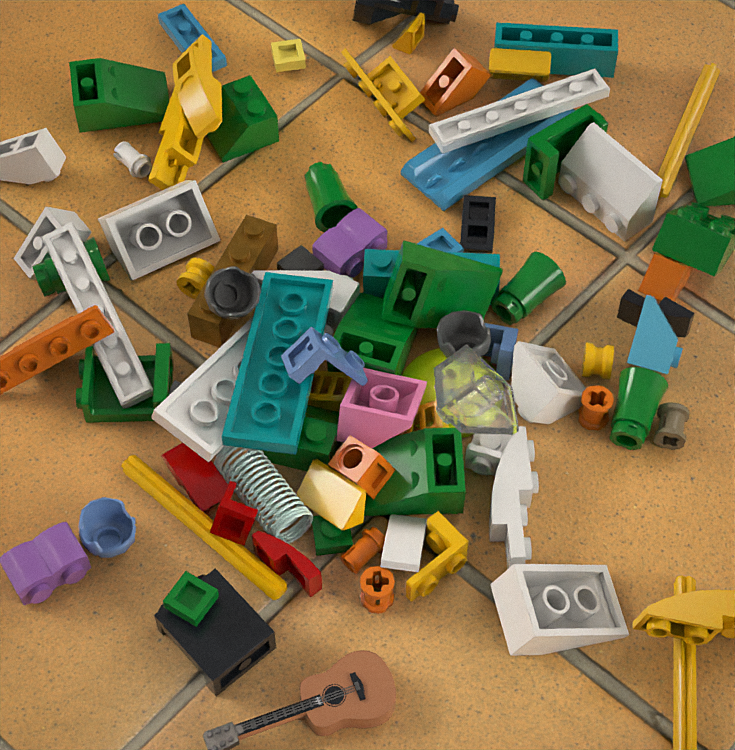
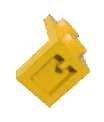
M439 511L427 519L426 541L429 547L436 554L440 555L406 581L405 596L410 602L420 595L422 597L429 595L437 587L441 578L448 573L451 575L457 573L467 562L469 541Z

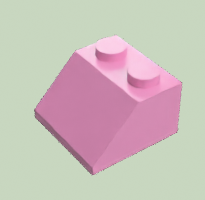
M363 368L368 382L362 386L355 380H351L340 405L336 441L345 442L349 435L370 448H374L411 428L424 395L427 381Z

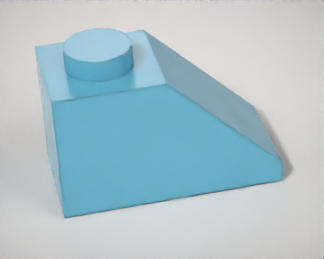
M646 295L627 363L668 374L670 367H678L683 348L676 347L678 338L655 297Z

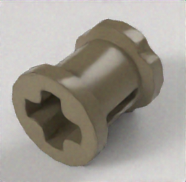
M673 402L663 403L658 407L657 416L660 421L653 440L656 445L671 450L684 447L686 442V436L683 433L684 425L690 415L687 407Z

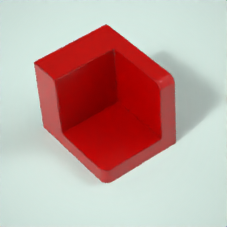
M230 480L209 533L245 546L256 520L258 510L232 500L237 483Z

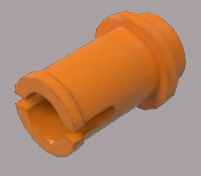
M371 527L369 530L364 529L361 532L362 537L340 556V560L345 567L352 573L354 572V574H357L377 553L382 554L385 536L375 527Z

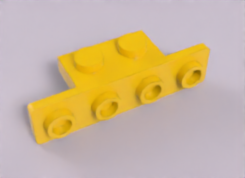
M343 49L341 53L347 59L343 64L354 79L358 75L362 80L358 85L369 98L374 94L377 98L373 102L374 106L383 117H386L388 114L391 116L392 120L388 124L399 138L405 134L413 142L416 137L402 119L425 101L422 94L391 56L366 74L347 49Z

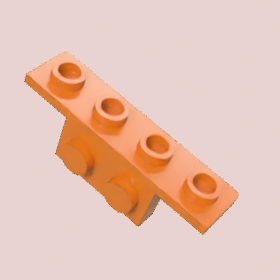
M94 305L75 316H71L0 356V395L114 333L113 326L99 307Z

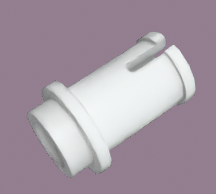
M123 141L115 147L114 151L117 153H113L114 157L129 168V173L133 177L144 178L151 172L152 163L150 158L145 154H140L130 143Z

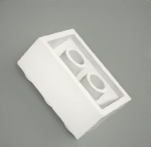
M593 122L586 128L561 162L558 184L564 192L571 194L579 201L587 212L592 213L603 222L610 232L615 233L625 242L653 222L663 180Z
M185 180L98 218L111 250L132 281L221 241L196 180Z

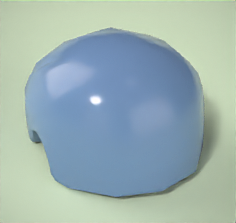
M102 497L90 501L81 510L78 525L80 540L83 546L94 556H99L100 558L118 556L125 553L135 542V518L129 515L124 503L118 499Z

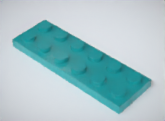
M265 272L259 302L254 312L222 433V444L224 446L288 454L297 453L314 373L308 375L300 384L289 377L281 355L310 327H313L323 335L333 293V280Z

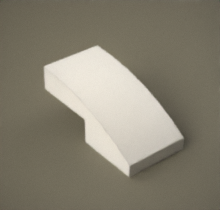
M395 514L390 515L380 567L419 572L427 519Z

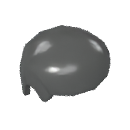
M237 266L219 269L212 274L206 282L204 297L209 309L214 314L224 319L233 320L247 316L257 306L261 289L253 273L250 274L239 269Z
M463 310L451 312L441 318L437 326L438 344L440 350L448 359L458 363L477 361L488 353L491 343L490 328L485 326L483 318L479 313Z

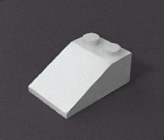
M513 564L490 584L510 656L545 655L622 639L629 635L607 565Z

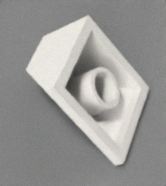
M520 341L514 345L511 397L519 406L517 411L522 418L530 423L551 424L582 406L581 397L586 387L554 348Z

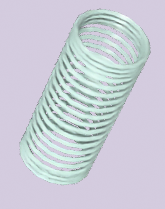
M224 446L216 455L214 465L223 478L227 480L228 484L230 480L237 483L239 487H236L234 492L241 499V502L258 510L256 521L263 527V530L267 534L279 538L288 544L300 538L311 526L313 514L300 501V498L289 487V484L282 478V475L278 473V470L271 464V461L267 459L264 452L256 449L242 448L228 460L225 467H222L227 457L239 448ZM245 450H248L244 455L239 457L233 464L229 465L236 456H238ZM254 465H256V466H255L253 469H251L248 473L244 474L248 469H250L251 467H253ZM304 515V516L301 518V520H300L296 525H294V526H293L292 528H290L289 530H287V531H285V532H283V533H280L281 530H283V529L289 527V526H290L291 524H293L300 516Z

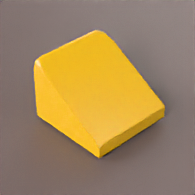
M419 13L404 28L392 44V48L407 54L413 53L424 37L425 16L423 13Z

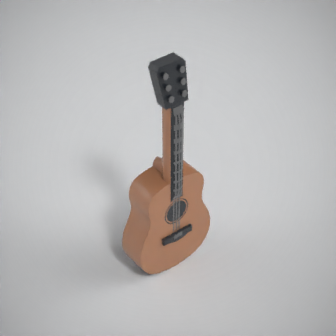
M365 650L351 652L339 659L326 672L306 677L300 683L301 701L235 725L233 722L205 731L203 738L207 750H230L240 744L239 740L297 719L306 720L311 730L318 736H329L344 728L367 729L380 726L387 722L395 711L396 687L393 676L386 663L376 653Z

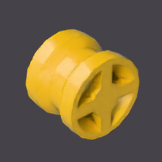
M191 258L185 267L186 272L180 274L176 281L179 290L193 299L197 298L215 268L211 263L201 258Z
M586 342L582 363V377H590L594 374L600 375L602 379L610 380L614 359V345L596 347L593 343Z

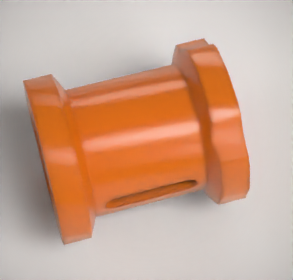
M593 385L583 391L581 397L582 406L578 411V422L585 429L598 431L605 428L608 424V414L614 400L609 389L604 386Z
M373 566L366 569L361 575V604L371 613H384L393 605L395 580L389 569ZM376 575L379 576V580H375ZM374 588H381V591L375 592Z

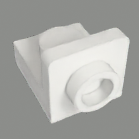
M477 425L472 442L468 444L466 449L464 467L470 468L481 475L490 474L495 476L502 453L512 434Z

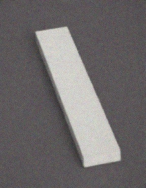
M592 69L429 125V134L443 154L609 97L610 88L597 70Z
M73 222L42 236L77 313L79 314L96 305L114 328V333L92 345L121 406L129 408L153 396L152 384Z

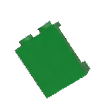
M588 104L528 138L522 182L543 201L553 195L555 177L560 172L561 162L586 128L594 122L607 133L608 122L603 115L597 113Z
M156 343L155 355L138 356L152 384L153 396L129 408L121 406L98 356L95 354L94 347H87L85 359H79V378L83 380L82 388L76 389L77 409H82L86 423L154 421L151 418L154 409L170 395L168 392L173 384L174 361L170 343Z

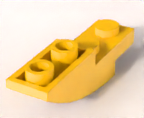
M203 34L173 63L174 83L180 104L194 134L200 140L209 132L217 130L222 122L221 83L212 77V41Z
M174 87L158 132L163 135L148 178L150 183L161 190L185 180L188 169L197 164L203 138L200 140L196 137L184 114L176 87Z
M699 590L662 599L647 606L633 621V629L645 631L649 636L657 638L669 636L684 639V642L690 645L707 644L718 633L727 638H735V590Z

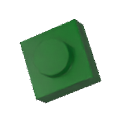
M320 515L313 516L312 527L316 556L345 553L353 546L351 528L340 530Z
M185 571L164 598L163 605L165 609L197 627L218 599V589Z

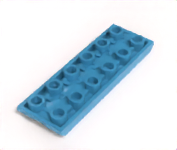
M532 78L500 100L544 85ZM575 109L443 154L436 143L407 161L401 169V175L445 211L462 199L464 195H468L524 156L529 137L574 112Z

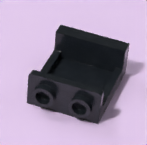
M215 568L207 575L203 574L197 577L218 589L219 593L218 599L197 627L165 609L163 604L154 617L159 632L163 636L167 634L203 674L206 686L217 696L277 647L273 629Z

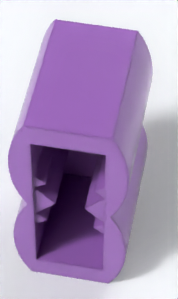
M357 208L348 213L336 227L327 230L312 245L313 255L324 264V269L353 278L363 269L365 249L386 250L387 229L362 209Z
M62 522L48 528L33 540L17 545L0 557V564L23 605L37 604L45 601L56 587L77 583L84 578L86 572L91 568L86 553L67 522Z

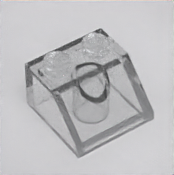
M467 344L434 368V390L437 400L436 412L444 423H451L461 433L514 435L519 431L512 386Z

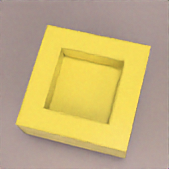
M301 39L271 43V52L276 72L306 68Z

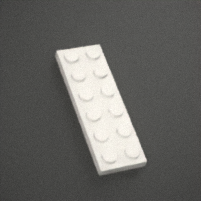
M253 317L158 405L151 417L207 462L224 447L222 444V433ZM325 324L323 335L325 333L333 335L335 330Z

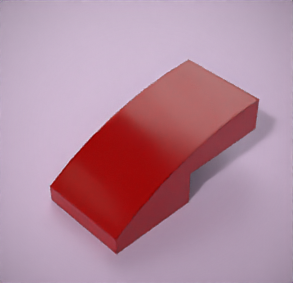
M183 442L161 455L178 485L184 487L193 504L200 510L206 512L221 502L228 484L211 460L207 462Z
M256 531L252 534L254 553L277 575L280 576L289 571L309 597L322 590L321 571L305 555L293 546L270 534Z

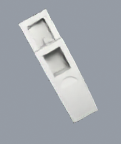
M518 426L502 453L495 474L490 504L489 540L490 542L504 541L507 569L513 564H525V560H531L532 557L530 537H524L523 526L528 524L527 508H530L532 494L538 493L539 482L537 471H531L530 462H534L535 449L534 441L527 440L526 426Z

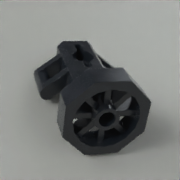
M356 0L352 21L370 25L400 14L416 17L419 13H423L425 19L449 24L450 21H456L459 5L454 4V0Z

